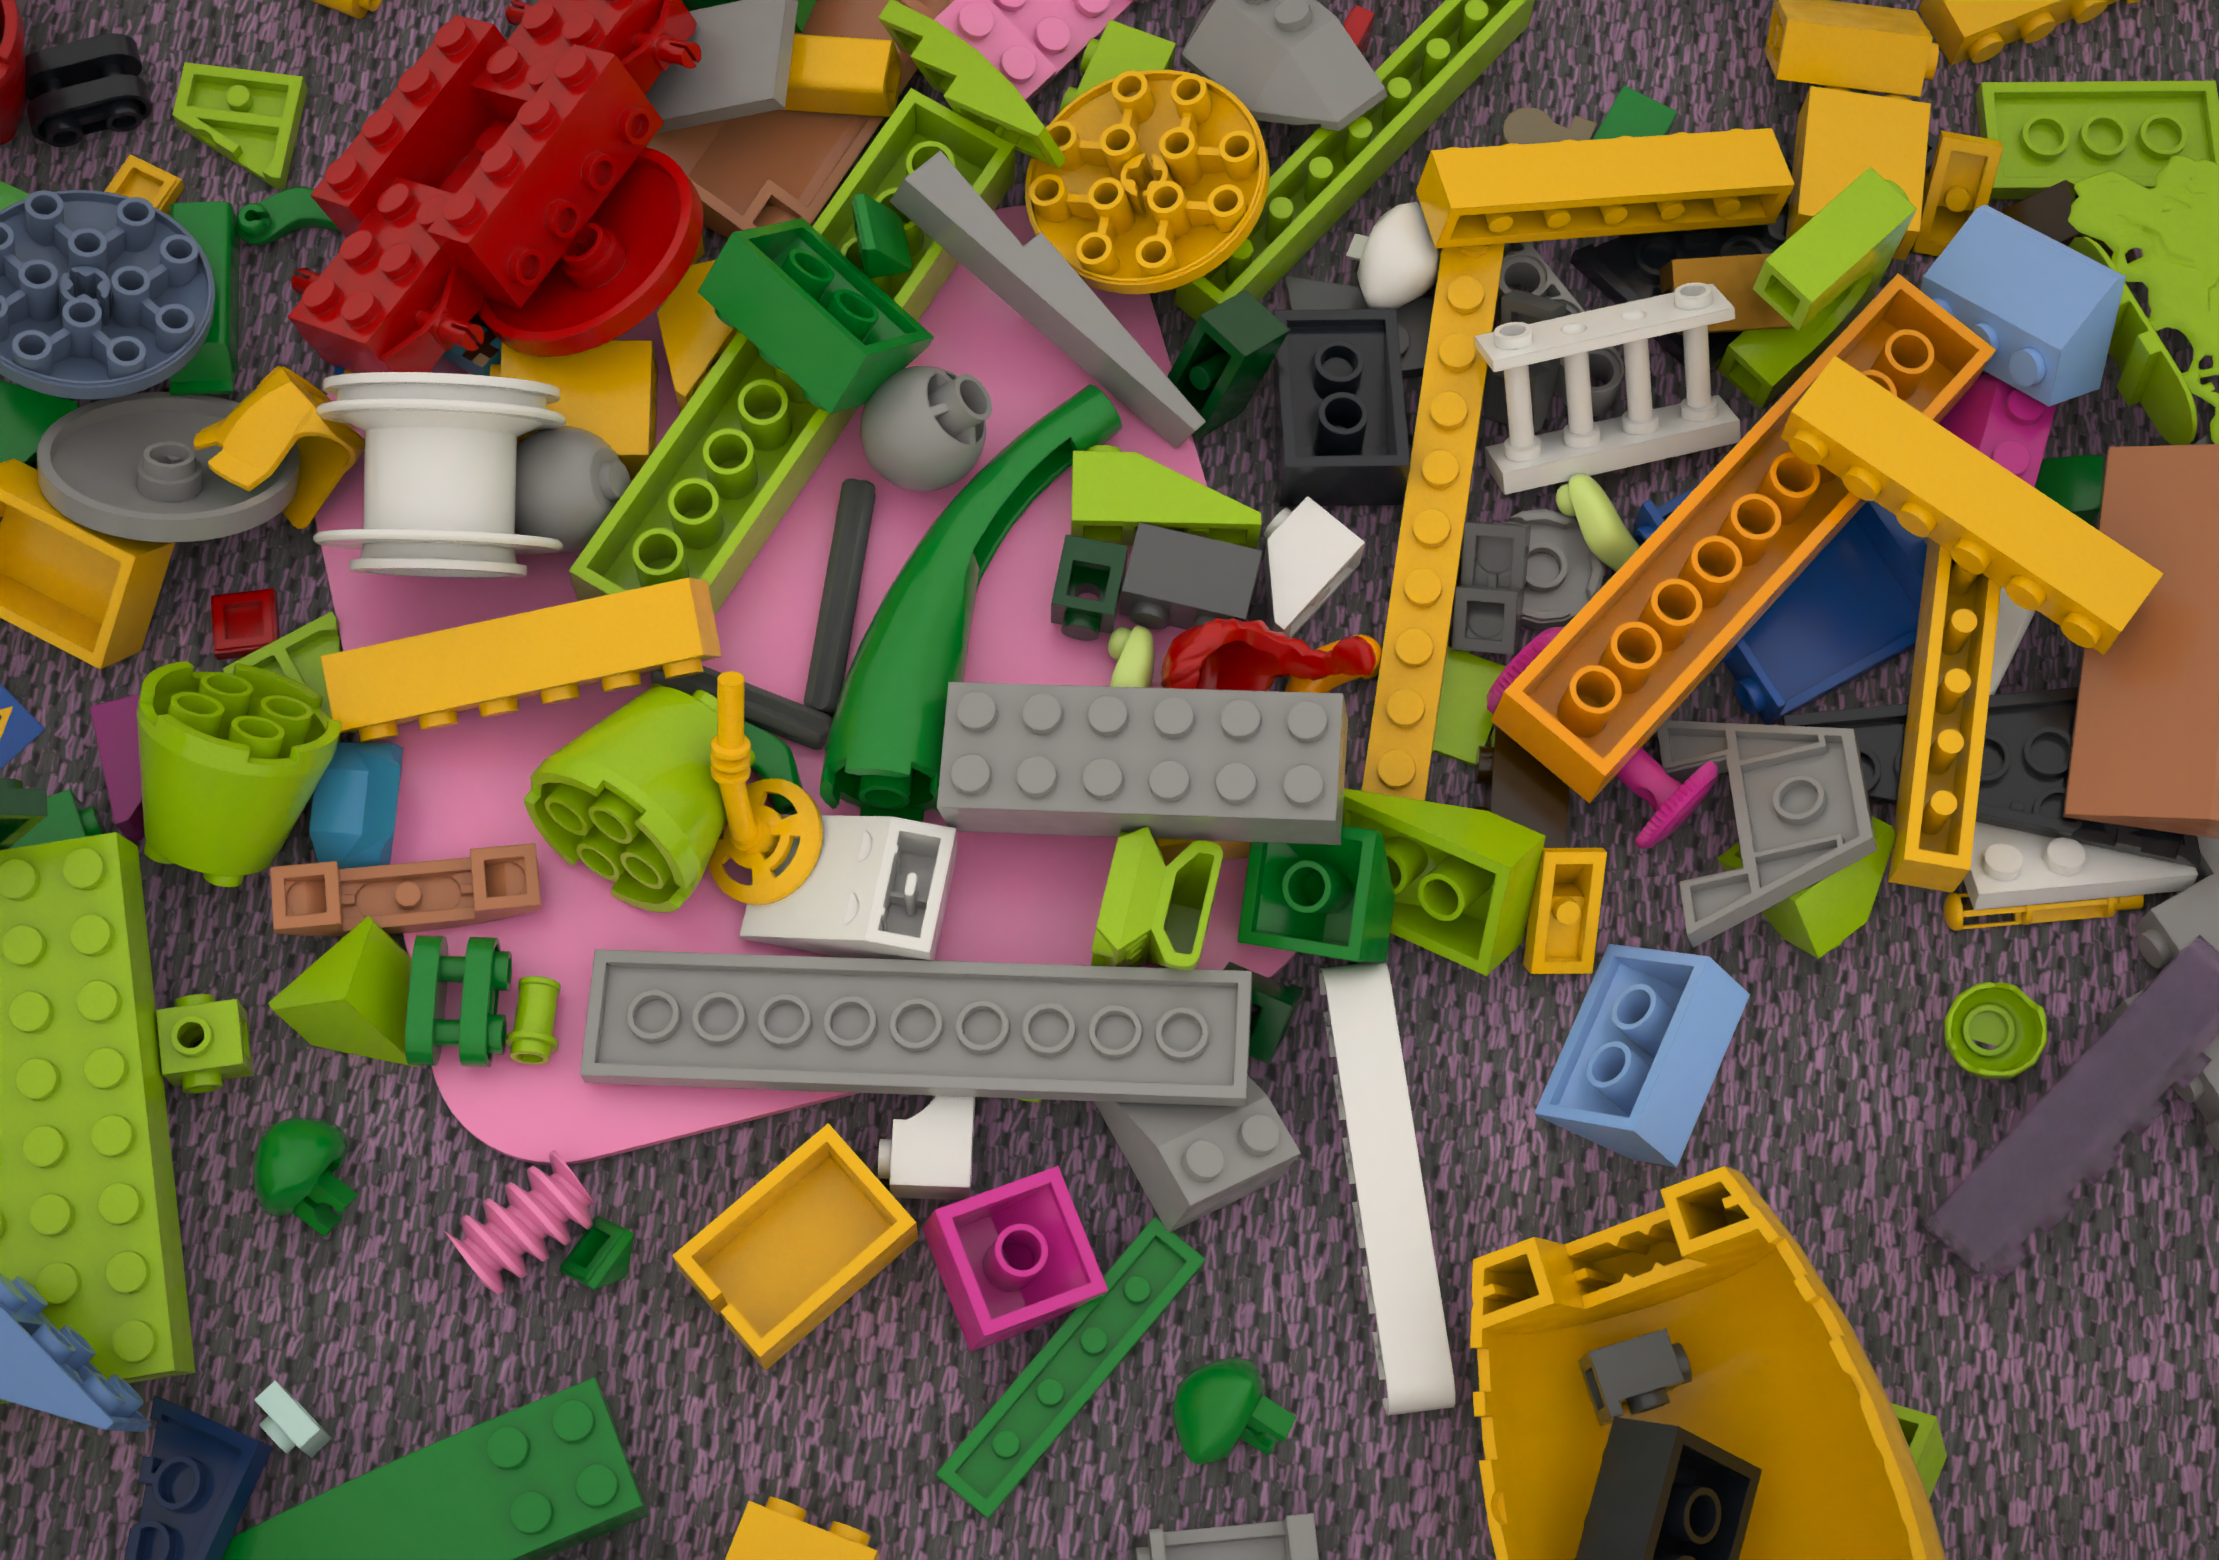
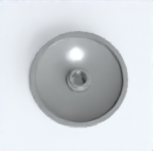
M170 392L134 393L89 403L65 414L55 421L43 434L38 444V484L46 500L57 511L72 521L92 530L116 537L149 542L204 541L250 530L281 513L292 502L299 487L300 455L295 442L273 475L248 492L223 479L209 468L208 461L223 449L222 447L212 446L195 450L193 443L194 437L199 431L226 418L239 404L238 402L209 395L171 396Z

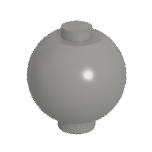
M913 366L898 371L876 390L864 406L860 432L867 461L886 480L903 489L929 492L953 485L971 471L982 453L986 437L985 420L990 417L992 412V404L988 392L980 381L968 374L957 376L952 372L933 366Z
M561 426L556 429L539 430L529 435L517 445L515 530L520 535L557 539L564 545V548L559 551L561 553L584 550L630 485V476L626 466L620 461L618 455L609 444L592 432L581 428Z

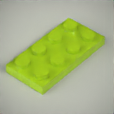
M2216 81L1981 82L1975 94L1980 137L1999 140L2003 145L1990 199H2026L2064 180L2075 184L2077 181L2109 170L2120 173L2145 188L2152 189L2155 187V179L2158 172L2175 155L2186 156L2195 161L2205 159L2219 165V100Z

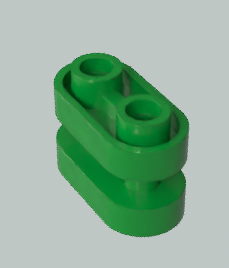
M417 935L412 953L405 1028V1052L409 1065L436 1066L440 1059L442 1046H459L460 1063L463 1067H490L494 1054H504L507 1020L506 1015L497 1014L499 990L509 991L511 986L512 955L511 951H501L498 938L470 937L466 956H449L448 943L445 936ZM447 982L463 983L460 1020L444 1019Z

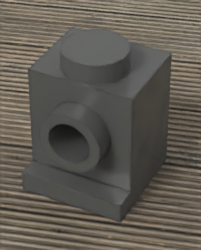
M1666 1328L1589 1351L1578 1361L1600 1426L1613 1423L1614 1417H1621L1624 1414L1621 1405L1628 1404L1631 1415L1664 1406L1670 1403L1668 1391L1692 1381V1373L1687 1355L1679 1342L1671 1343Z

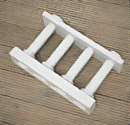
M1687 283L1678 286L1672 293L1531 324L1523 322L1505 323L1495 328L1494 332L1474 336L1476 349L1492 371L1504 370L1509 438L1504 443L1485 447L1488 471L1504 495L1569 481L1575 474L1591 476L1738 443L1741 440L1740 419L1719 395L1711 396L1708 325L1735 319L1734 306L1714 284ZM1683 331L1686 398L1679 404L1653 409L1648 338ZM1623 344L1628 411L1620 417L1593 422L1588 351ZM1563 357L1569 424L1562 430L1534 435L1528 365Z

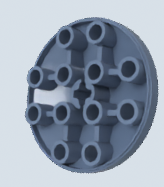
M41 190L31 193L26 199L0 211V374L25 388L61 398H115L138 393L163 382L186 366L200 350L210 332L214 317L215 283L212 269L205 253L194 237L169 215L153 207L149 201L139 197H127L94 190L57 192Z

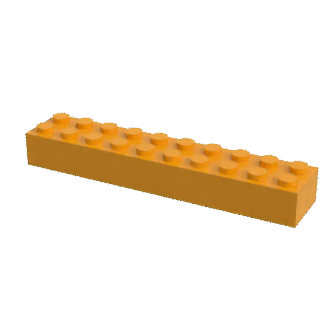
M1897 273L1503 692L1491 721L1590 804L1867 502L1853 495L1845 487L1841 478L1820 464L1811 465L1801 460L1792 452L1789 443L1780 438L1792 409L1834 355L1936 423H1939L1975 384L1996 349Z

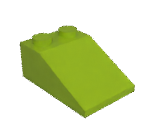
M1344 788L1342 825L1382 831L1395 895L1390 933L1488 976L1523 942L1546 835L1490 811Z

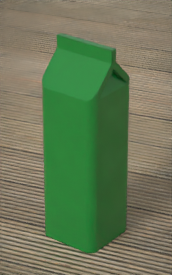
M225 201L173 203L170 205V217L181 224L194 237L205 253L212 269L215 283V310L210 332L200 350L186 366L169 377L170 395L234 394V381L238 373L240 237L237 233L236 214L232 204Z

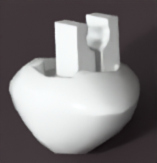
M1417 202L1400 204L1386 212L1376 222L1369 237L1355 233L1346 254L1350 259L1360 261L1357 272L1358 281L1366 304L1370 309H1395L1422 296L1437 281L1441 256L1440 249H1435L1422 208Z

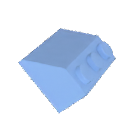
M1983 205L1976 208L1924 274L1920 291L1996 349L1983 371L2049 407L2100 389L2126 276L1988 205Z
M1608 944L1534 1114L1629 1159L1677 1168L1750 994L1710 956Z

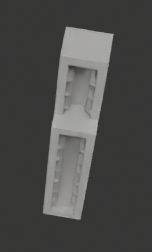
M941 150L903 180L889 201L1171 446L1175 449L1178 448L1206 422L1044 234L1040 232L1023 246Z

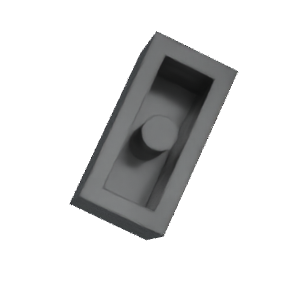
M1139 522L1121 591L1120 614L1130 616L1134 623L1150 629H1163L1169 625L1187 630L1188 628L1203 625L1207 621H1213L1216 618H1235L1247 621L1259 574L1262 550Z

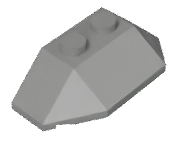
M1213 0L1201 10L1181 53L1186 65L1199 76L1210 79L1232 92L1247 107L1255 120L1290 125L1321 124L1322 129L1341 131L1388 97L1384 85L1337 16L1317 0Z

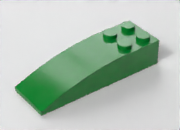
M593 1377L400 1457L294 1506L232 1537L221 1560H544L648 1517L650 1513L605 1392L596 1378Z

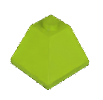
M1873 816L1872 821L1878 849L1876 852L1761 912L1784 940L1818 959L1830 950L1838 947L1848 936L1868 922L1896 839L1893 826ZM1739 842L1717 858L1726 871L1743 868Z

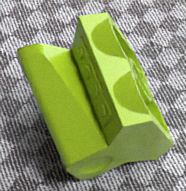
M1148 826L1131 833L1120 831L1096 925L1091 951L1093 953L1091 966L1141 967L1148 962L1185 971L1196 969L1201 960L1223 859L1221 846L1209 841H1194L1169 865L1165 866L1163 855L1157 847Z

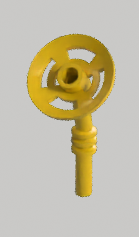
M726 671L717 678V735L710 743L711 777L719 783L727 821L708 865L714 881L729 897L744 904L767 905L780 901L792 894L811 874L822 848V817L813 798L804 789L792 782L770 778L746 785L745 781L751 775V743L744 735L745 679L741 673ZM778 794L784 796L793 804L797 813L783 818L776 810L764 806L767 795ZM794 838H800L792 861L776 877L773 871L787 858ZM732 857L738 865L752 870L753 885H744L736 882L727 873L724 864Z

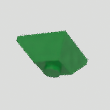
M1342 825L1341 845L1251 842L1237 942L1356 962H1386L1395 895L1382 831Z

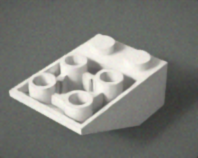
M781 814L783 818L791 816L789 814ZM821 815L823 823L822 848L817 863L809 877L796 891L780 901L767 905L747 904L740 931V939L842 958L935 961L958 853L956 828L892 816ZM794 838L787 858L773 871L776 877L792 861L800 838Z

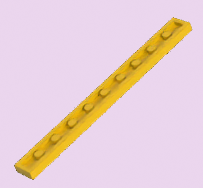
M1505 244L1442 248L1362 791L1426 801L1464 536V523L1466 522L1488 369L1487 362L1475 347L1474 336L1493 332Z

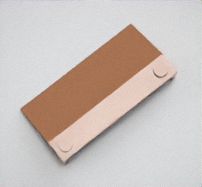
M817 0L803 32H794V34L893 40L878 19V16L889 0ZM954 0L895 1L934 20ZM895 43L902 63L899 97L918 67L910 57L911 55L901 51ZM774 110L657 133L646 147L658 150L676 161L699 193L704 214L703 226L729 238L732 232L803 218L811 225L884 117Z
M2219 444L2109 447L2106 456L2098 530L2164 574L2105 655L2094 648L2083 647L2063 817L2219 839Z

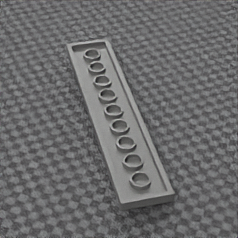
M595 949L580 1076L585 1083L1247 1107L1252 971L1208 969L1185 971L1175 968Z

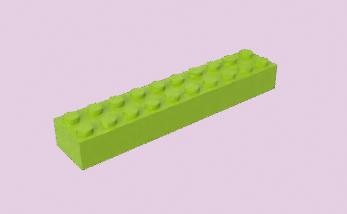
M910 88L817 219L813 228L864 273L854 228L852 199H854L855 194L864 193L895 211L903 221L912 268L905 273L873 278L871 280L918 322L959 261L889 201L907 176L941 150L987 205L995 211L1015 182V145ZM738 331L569 569L577 600L581 601L689 577L708 581L715 616L859 406L834 414L814 406L806 399L803 389L783 370L768 364L760 356L759 348L743 333Z

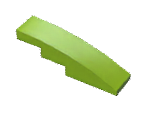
M889 0L878 16V19L899 49L911 55L910 57L931 87L944 94V98L954 112L1014 144L1015 150L1059 169L1066 160L1065 156L1016 87L978 50L937 21L895 0Z

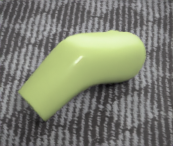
M1575 474L1570 478L1569 484H1563L1558 488L1556 503L1559 510L1568 517H1577L1583 538L1591 552L1604 564L1617 572L1640 546L1623 524L1606 493L1592 477L1586 474Z
M1140 625L1135 626L1133 630L1127 627L1115 629L1108 643L1110 656L1118 660L1111 677L1110 687L1151 688L1155 661L1152 633L1148 628Z

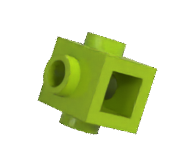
M194 994L175 999L174 1007L156 1010L162 1075L173 1087L182 1086V1092L189 1094L207 1093L222 1089L223 1080L254 1076L248 1014L238 999L215 1002L213 995ZM203 1039L200 1045L193 1048L197 1041Z

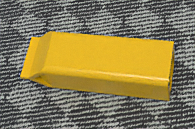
M794 34L785 109L780 110L890 117L896 109L902 77V63L894 41Z

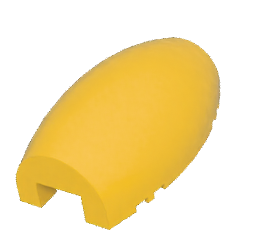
M1723 1166L1663 1188L1660 1191L1665 1204L1664 1208L1567 1244L1532 1237L1473 1259V1306L1471 1310L1470 1348L1477 1349L1479 1392H1473L1474 1416L1481 1417L1485 1460H1479L1488 1526L1496 1560H1575L1584 1529V1521L1589 1511L1601 1467L1603 1452L1612 1423L1603 1426L1599 1425L1578 1361L1589 1351L1665 1328L1671 1343L1679 1342L1682 1345L1690 1364L1692 1381L1668 1391L1670 1403L1664 1406L1631 1415L1628 1404L1621 1405L1624 1414L1619 1418L1679 1426L1762 1469L1739 1560H1946L1928 1494L1894 1408L1851 1324L1801 1246L1740 1171Z

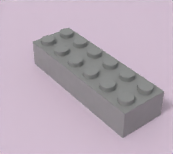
M948 682L937 809L947 827L956 828V831L1119 837L1120 831L1131 833L1148 826L1153 838L1341 845L1348 716L1343 693Z

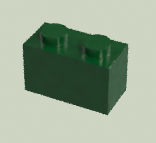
M1247 290L1240 292L1200 315L1167 376L1206 421L1192 434L1197 440L1236 418L1245 410L1290 331Z

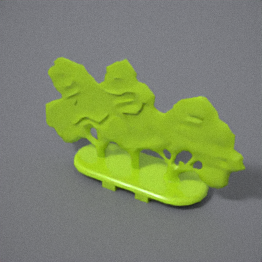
M2172 156L2169 163L2156 175L2155 187L2152 189L2145 188L2134 180L2113 170L2075 182L2074 189L2079 197L2071 205L2068 222L2078 232L2104 241L2113 251V255L2110 259L2101 245L2089 237H2075L2070 243L2069 248L2126 276L2125 282H2143L2148 288V306L2151 309L2150 318L2146 317L2127 284L2124 283L2108 354L2110 353L2122 372L2117 384L2119 392L2128 406L2138 402L2141 403L2155 428L2164 440L2171 445H2189L2194 440L2198 422L2192 394L2202 398L2215 407V415L2210 422L2211 440L2215 444H2219V392H2213L2215 387L2212 382L2204 385L2200 383V378L2219 375V165L2205 159L2195 161L2186 156ZM2133 248L2142 249L2143 256L2127 264L2125 254ZM2168 327L2179 330L2187 337L2194 351L2193 361L2187 372L2181 373L2156 331ZM2204 356H2212V368L2199 369V362Z

